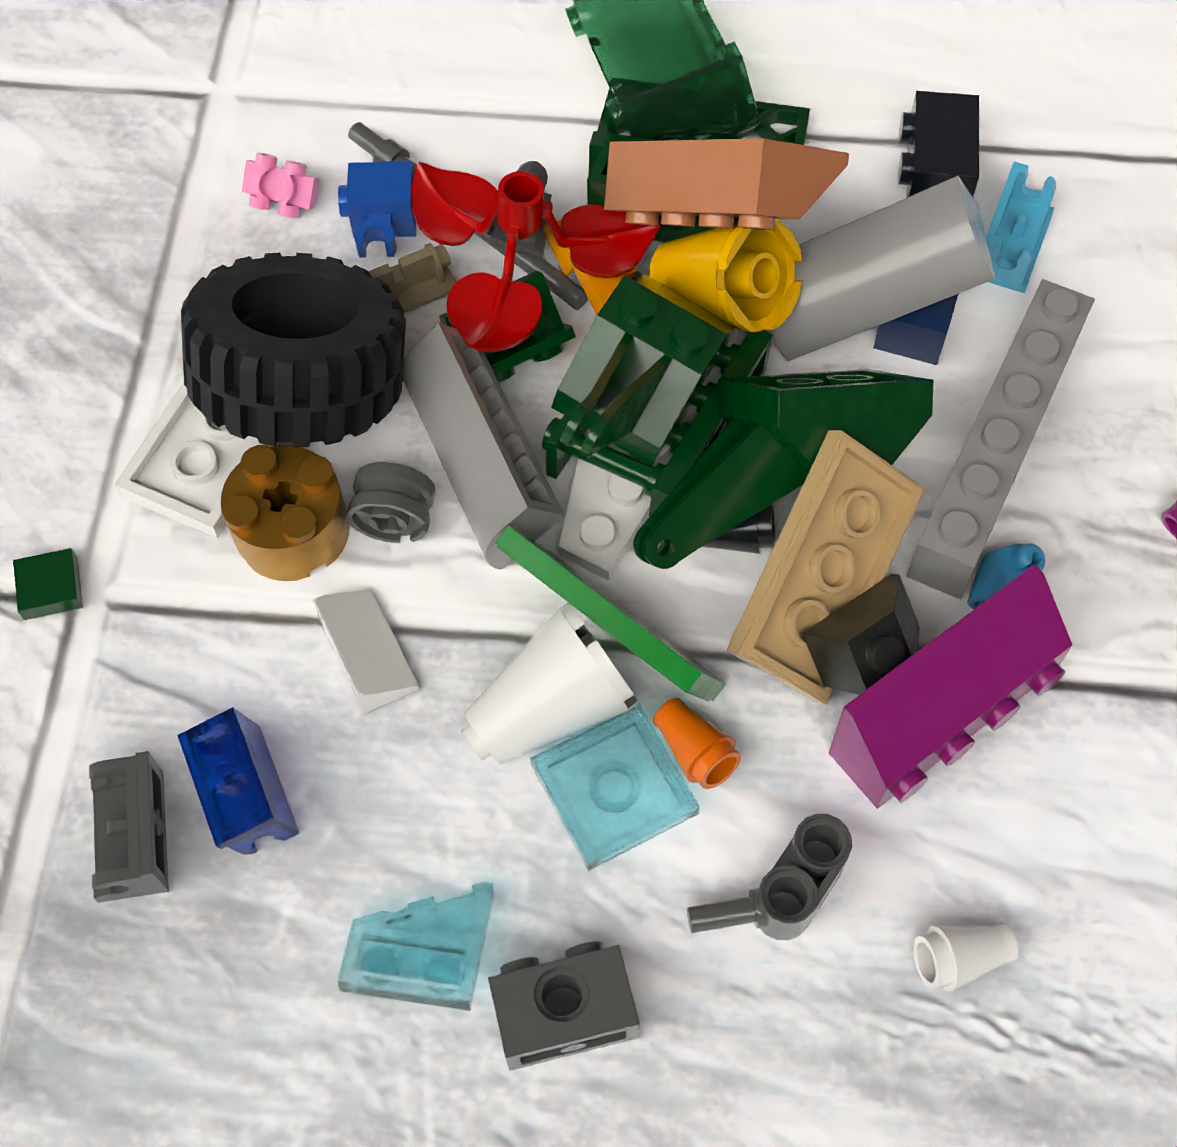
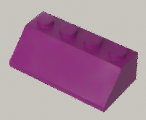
M1034 564L843 707L828 754L877 809L892 797H895L900 803L910 798L929 779L925 774L927 770L940 760L946 766L955 763L975 744L971 736L986 725L992 731L997 730L1021 708L1017 702L1020 698L1031 690L1037 696L1042 695L1065 674L1066 671L1060 665L1073 644L1044 573Z

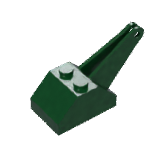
M640 271L624 275L597 314L556 391L551 408L570 418L560 438V442L570 446L575 442L582 428L585 427L590 432L581 447L580 453L589 458L596 451L613 443L652 466L726 348L735 327Z
M870 369L718 379V414L728 425L636 532L633 541L636 556L641 561L659 569H669L710 541L804 484L828 430L843 431L880 458L893 465L932 417L934 380Z

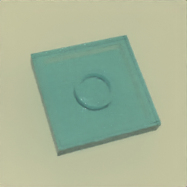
M640 704L628 712L603 721L530 757L531 766L588 871L693 818L700 811L699 804Z

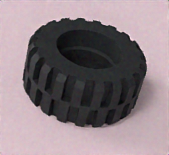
M278 252L265 253L264 258L252 259L248 256L236 259L232 266L221 265L211 270L207 278L202 277L194 285L183 302L181 308L184 385L187 388V395L194 406L215 426L225 425L231 435L244 440L247 436L257 438L259 443L264 445L276 446L277 442L293 443V448L310 447L312 442L323 441L325 445L339 443L348 434L357 437L367 432L373 423H380L399 401L403 382L406 330L404 309L396 295L379 277L372 279L368 270L357 265L353 267L346 266L340 259L328 256L326 259L313 258L310 253L296 252V256H281V253Z

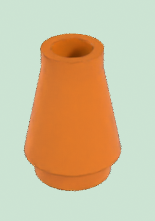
M680 698L669 700L654 715V725L661 731L689 782H698L704 789H711L724 782L738 767L741 755L735 749L736 740L690 709Z

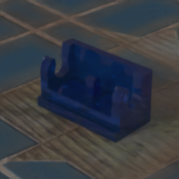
M232 707L177 735L217 848L223 849L228 847L240 854L249 855L258 852L254 841L259 838L273 836L275 840L286 841L300 834L259 725Z

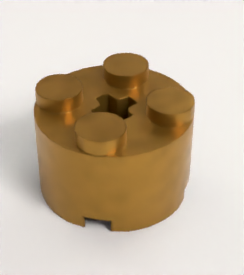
M256 445L244 452L241 462L231 471L223 485L221 493L223 518L238 552L257 574L276 581H298L310 577V571L317 569L325 563L328 567L337 560L344 550L350 529L346 516L347 510L331 462L325 457L302 447Z

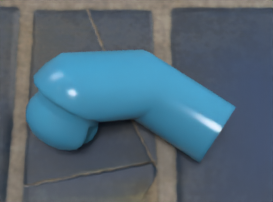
M1033 543L1014 544L984 555L981 559L967 604L972 609H975L1034 564L1042 571L1046 562L1042 549Z

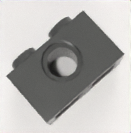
M586 942L565 951L566 958L540 964L539 959L536 957L522 958L501 966V974L488 977L509 1071L639 1038L640 1023L620 945L604 948L603 942ZM566 987L577 992L582 1000L578 1009L567 1016H557L550 1013L545 1008L544 1001L547 995L554 989Z

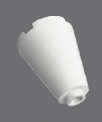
M566 603L553 614L464 713L469 725L462 729L461 732L482 761L492 755L501 764L628 712L640 704L570 603Z

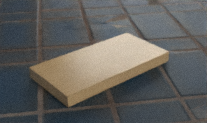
M828 430L726 651L810 700L827 705L834 689L823 686L802 633L885 578L925 488L843 431Z

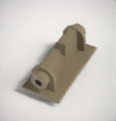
M431 243L425 244L424 249L399 258V264L390 267L387 263L368 271L372 279L379 277L388 285L400 301L404 313L448 295L451 287L456 283L455 278L447 265L451 264V261L443 244L435 247Z

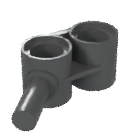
M814 814L806 817L797 826L794 837L772 870L763 877L759 888L750 889L748 897L687 907V918L691 934L754 922L757 929L760 928L767 936L776 940H791L800 936L807 929L840 878L852 850V836L847 826L839 818L829 814ZM810 841L826 843L833 850L835 859L829 862L815 861L806 854L803 845ZM777 892L790 893L799 900L802 910L795 915L780 914L771 907L768 897Z

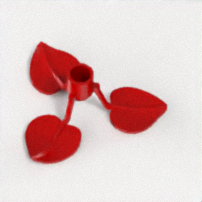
M420 161L416 166L412 181L411 201L413 215L419 229L432 241L448 246L463 245L471 239L475 231L481 235H486L496 219L501 229L507 234L501 279L490 273H472L459 279L451 287L447 297V316L451 326L458 330L462 340L469 348H474L480 352H498L515 347L534 332L540 321L542 301L539 291L531 284L511 282L518 239H526L532 236L541 227L542 219L545 220L558 246L562 248L571 247L570 260L572 264L581 272L598 278H616L632 271L643 259L660 230V219L658 226L625 223L626 212L604 210V205H584L573 208L563 215L560 227L552 213L553 203L551 201H544V185L536 175L525 171H515L505 175L499 182L497 190L490 182L479 176L466 172L436 168Z

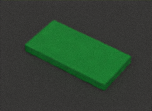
M509 525L495 542L498 544L497 548L685 693L709 702V700L714 701L726 685L542 544Z

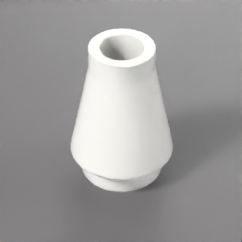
M1007 923L972 926H930L925 935L916 937L913 947L915 964L925 985L930 989L941 987L947 992H952L1004 964L1015 962L1019 957V945L1016 935Z

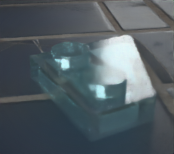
M481 882L472 885V893L435 903L433 896L408 903L405 908L397 912L380 911L353 919L337 980L340 991L471 1011L494 896L493 883Z

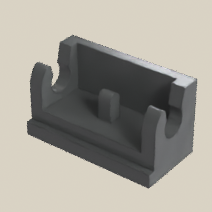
M148 751L135 753L136 756L103 760L89 765V778L91 779V790L93 791L95 874L92 875V889L94 899L98 903L169 892L164 776L162 770Z

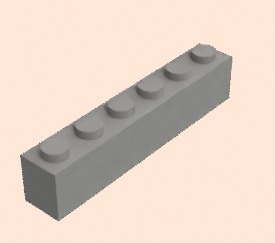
M1042 278L922 533L906 577L957 599H962L1079 338L1095 298Z

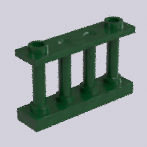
M764 330L756 333L748 332L741 345L733 343L730 347L726 346L715 366L721 368L720 373L722 376L720 379L763 376L767 369L773 334ZM708 382L706 386H701L691 402V405L696 406V413H698L692 424L683 422L681 426L677 425L666 445L671 447V453L673 454L666 465L658 463L654 467L609 446L596 451L588 458L580 453L586 439L584 435L588 430L587 428H582L575 442L570 446L560 442L563 431L570 418L564 415L562 419L555 417L548 425L543 436L542 449L546 450V475L557 479L570 458L574 456L644 487L645 495L651 497L650 517L728 425L718 414V382L717 384Z

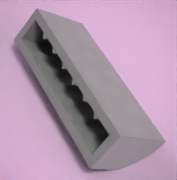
M959 176L799 244L802 262H795V280L802 281L801 293L791 315L780 327L768 331L773 334L772 339L787 361H791L994 280L995 275L979 205Z
M437 323L406 355L403 362V382L487 563L491 567L501 570L512 559L497 548L498 544L495 542L508 525L536 541L565 515L485 353L469 348L462 340L457 329Z

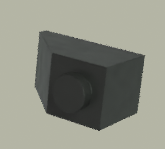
M890 574L802 634L823 686L860 695L917 652L920 626L900 575Z

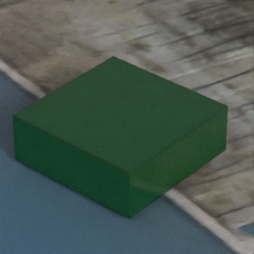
M72 548L13 560L17 610L24 620L83 608L78 558Z

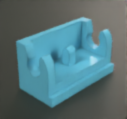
M1014 161L986 236L995 279L988 283L1025 294L1054 211V207H1051L1050 204L1057 185L1054 177L1049 176L1045 180L1042 190L1028 188L1026 186L1028 165Z

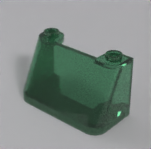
M571 0L573 5L565 8L575 37L577 38L585 34L613 96V99L607 101L606 105L617 132L627 129L631 138L742 134L760 126V118L743 56L735 41L725 44L705 6L704 0Z

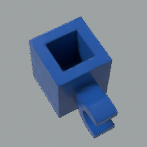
M412 161L348 163L347 185L338 186V206L340 216L349 217L359 258H366V248L372 241H383L387 257H394L397 251L395 237H416V221L411 201L414 177Z

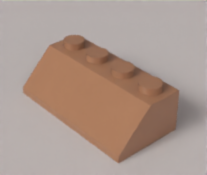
M764 138L610 142L604 210L626 212L625 223L658 226L659 215H662V225L695 227L696 217H699L698 226L733 229L734 218H739V228L774 230L775 219L800 220L848 166L849 153Z

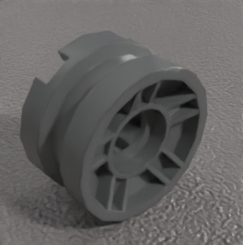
M370 463L359 468L353 484L355 496L349 502L346 515L349 524L356 531L383 542L400 543L401 536L411 535L410 540L412 542L423 539L428 532L430 523L429 509L434 503L436 493L435 484L431 479L414 468L396 463Z

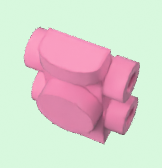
M256 153L255 161L246 160L242 192L251 194L249 206L269 210L271 200L279 202L278 214L292 218L299 217L300 208L310 210L315 207L319 191V178L305 174L306 164L286 160L285 167L279 168L276 167L278 157L267 153Z

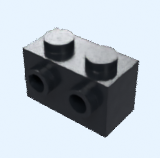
M916 91L911 112H902L898 141L899 144H907V153L901 152L897 176L898 185H906L907 198L959 176L972 197H974L979 180V95Z

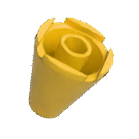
M775 219L774 230L739 228L738 221L734 223L733 229L714 228L663 243L654 252L650 263V278L745 332L756 333L780 327L793 312L801 293L802 281L795 280V262H802L801 249L793 232L780 220Z

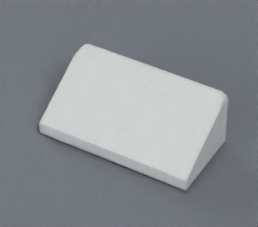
M372 589L328 594L312 600L323 628L364 714L420 689Z

